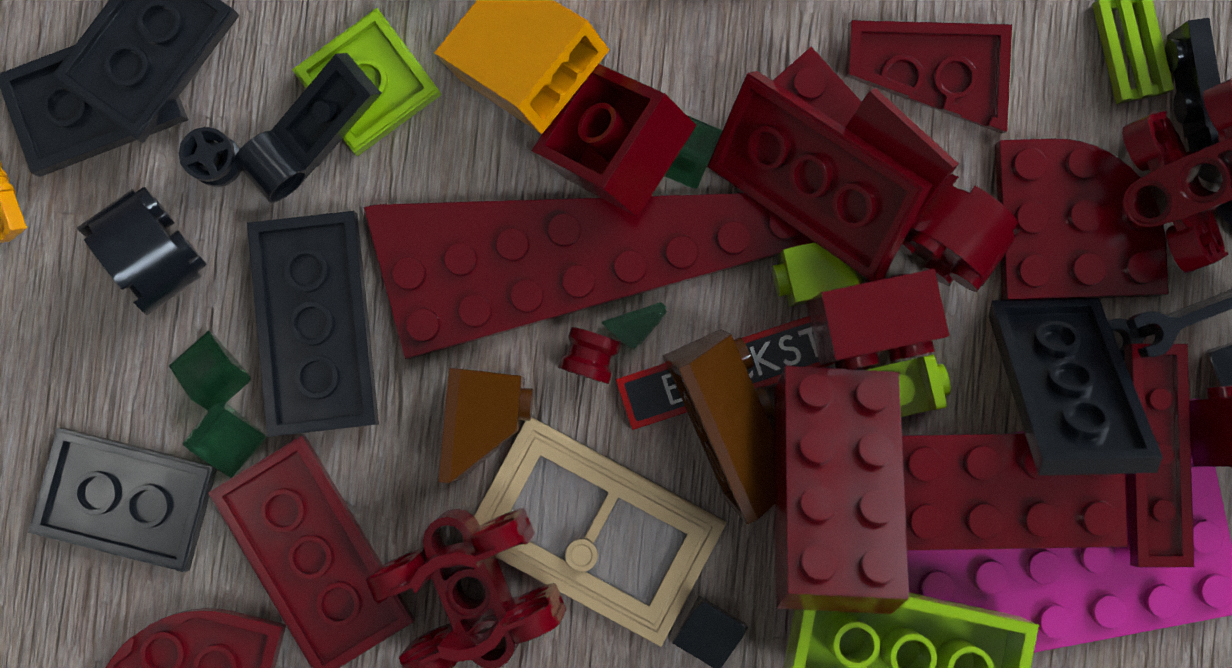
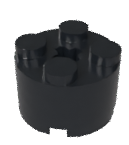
M145 186L137 192L131 189L77 227L78 231L86 237L83 240L101 265L122 290L125 288L132 290L138 298L133 303L146 315L201 277L199 270L207 265L179 230L172 235L167 231L175 222Z

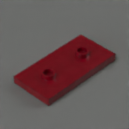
M759 71L746 74L707 166L871 282L884 279L933 185Z
M306 436L298 437L208 492L311 668H340L415 621L400 593L389 597L380 604L375 603L366 583V578L382 566V563Z

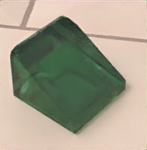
M688 116L697 126L664 177L696 189L703 178L722 130Z
M659 302L602 321L601 326L630 352L632 350L635 351L666 316L667 307Z
M209 330L169 365L189 398L211 413L218 411L251 380V377L242 365Z
M217 402L205 414L182 445L196 456L230 478H233L266 439L267 435L227 403Z

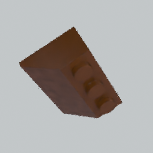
M720 329L662 356L725 500L748 525L757 521L775 504V434L768 420L774 417V408L764 388L761 386L755 389L747 370L754 367V363L741 337L733 339L730 333Z

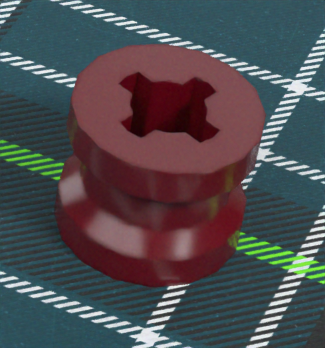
M571 327L568 336L571 347L569 353L561 357L558 368L609 384L612 375L609 364L611 358L619 354L622 343L591 331Z

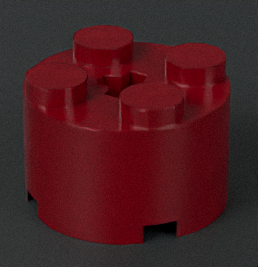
M951 174L917 221L911 226L899 250L908 255L915 253L925 260L926 264L923 270L935 269L938 282L950 286L953 280H955L963 287L977 292L988 280L1020 233V229H1015L1019 222L1002 203L974 185L970 192L954 187L953 185L958 176Z

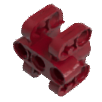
M1232 78L1203 92L1207 113L1218 131L1219 143L1195 153L1192 150L1186 152L1179 134L1166 116L1167 111L1150 114L1124 126L1122 130L1124 144L1131 160L1141 171H1151L1128 187L1123 199L1124 211L1128 218L1139 226L1154 227L1173 222L1174 225L1166 230L1167 242L1175 262L1185 273L1214 264L1229 255L1228 252H1225L1220 229L1212 211L1217 209V205L1232 200ZM1203 163H1210L1221 172L1222 184L1217 192L1207 190L1199 182V169ZM1150 185L1162 189L1166 195L1167 206L1163 213L1154 211L1147 204L1146 193Z
M519 508L500 515L481 526L476 518L466 510H447L426 529L423 538L424 548L411 551L383 564L366 578V583L376 604H380L389 597L413 588L414 593H417L432 579L450 621V624L435 628L414 639L399 656L402 668H453L458 662L472 660L483 668H499L510 660L519 643L540 637L561 623L567 609L556 583L547 584L521 596L512 597L495 557L497 553L514 546L528 544L534 536L535 532L525 508ZM446 525L454 526L463 535L464 542L444 545L440 536L441 527ZM464 577L478 579L484 586L485 597L482 599H472L465 595L461 587V579ZM491 628L485 633H481L483 629ZM504 636L507 646L501 649H494Z

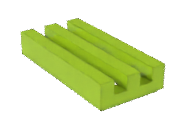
M1095 0L1092 6L1116 104L1164 95L1174 90L1153 0ZM1133 6H1134V8H1135V12H1136V16H1137V20H1138V24H1139V28H1140V33H1141V37H1142V41H1143V45H1144V49H1145V53H1146L1147 62H1148V66H1149V70H1150V74H1151V78H1152L1153 85H1151V81H1150V77H1149V73H1148V68H1147V64H1146V60H1145V56H1144V52H1143V48H1142V44H1141V39H1140V35H1139V31H1138V27H1137V23H1136V19H1135V15H1134ZM1118 9L1125 37L1124 44L1137 88L1135 89L1130 88L1112 13L1113 10Z

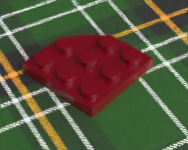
M1071 139L1000 140L995 144L997 200L1016 217L1019 223L1015 229H1020V233L1000 261L1002 300L1153 297L1169 294L1164 225L1154 227L1139 226L1132 222L1124 211V194L1132 183L1140 179V176L1130 166L1100 147ZM1148 188L1146 193L1147 204L1154 211L1160 212Z
M201 608L182 611L164 617L132 636L113 655L105 668H275L286 624L225 609Z

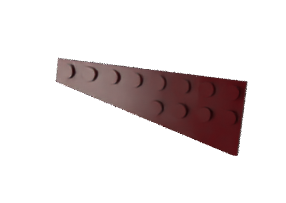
M745 193L651 196L638 217L602 198L377 204L364 207L404 357L408 360L778 256L783 249L814 243L810 238Z

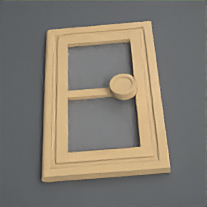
M531 417L530 421H525L474 515L481 526L500 515L519 508H525L535 532L534 536L528 544L514 546L497 553L495 557L546 585L556 583L559 592L660 647H662L727 523L721 518Z

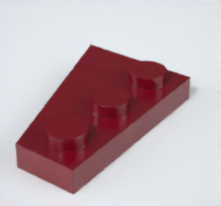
M851 20L848 23L846 77L1003 134L1007 132L1012 24Z

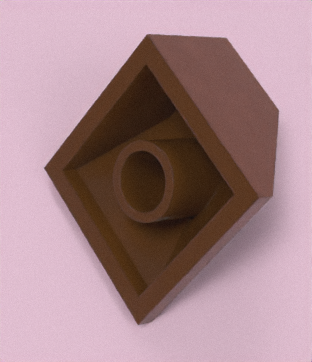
M449 368L438 482L452 483L463 479L520 431L521 420H531L533 388H524L525 377Z

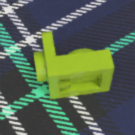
M934 354L868 369L872 371L899 372L901 417L947 408L945 396L951 394L950 379L944 364H937Z

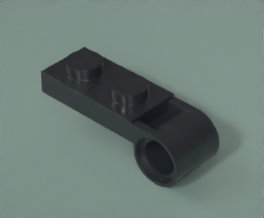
M1209 18L1186 21L1167 35L1168 41L1165 45L1169 70L1174 74L1177 91L1173 101L1174 114L1177 121L1183 126L1184 138L1187 137L1189 151L1192 150L1193 153L1219 143L1218 131L1207 113L1203 99V92L1221 83ZM1203 163L1199 169L1198 176L1210 183H1221L1222 175L1219 169L1210 163Z
M348 53L335 54L272 130L256 135L240 148L235 156V162L268 202H278L294 192L382 93Z

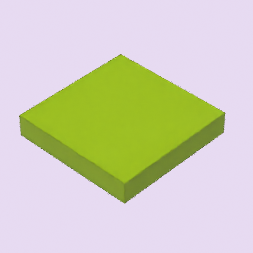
M375 8L292 69L304 87L307 88L335 54L348 53L382 93L343 137L357 157L442 95L378 8Z

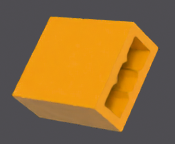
M476 0L434 53L461 82L540 134H543L609 52V48L587 19L554 0Z

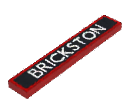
M809 316L742 337L754 363V367L748 369L747 372L755 389L778 383L785 366L823 368L835 364L832 362L820 365ZM666 363L616 379L632 430L687 413Z

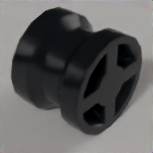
M201 127L194 129L185 136L180 144L178 154L181 166L186 173L208 186L222 187L229 185L237 179L242 171L235 162V156L240 150L239 146L216 128ZM224 153V155L220 157V161L218 162L217 167L215 162L218 159V155Z

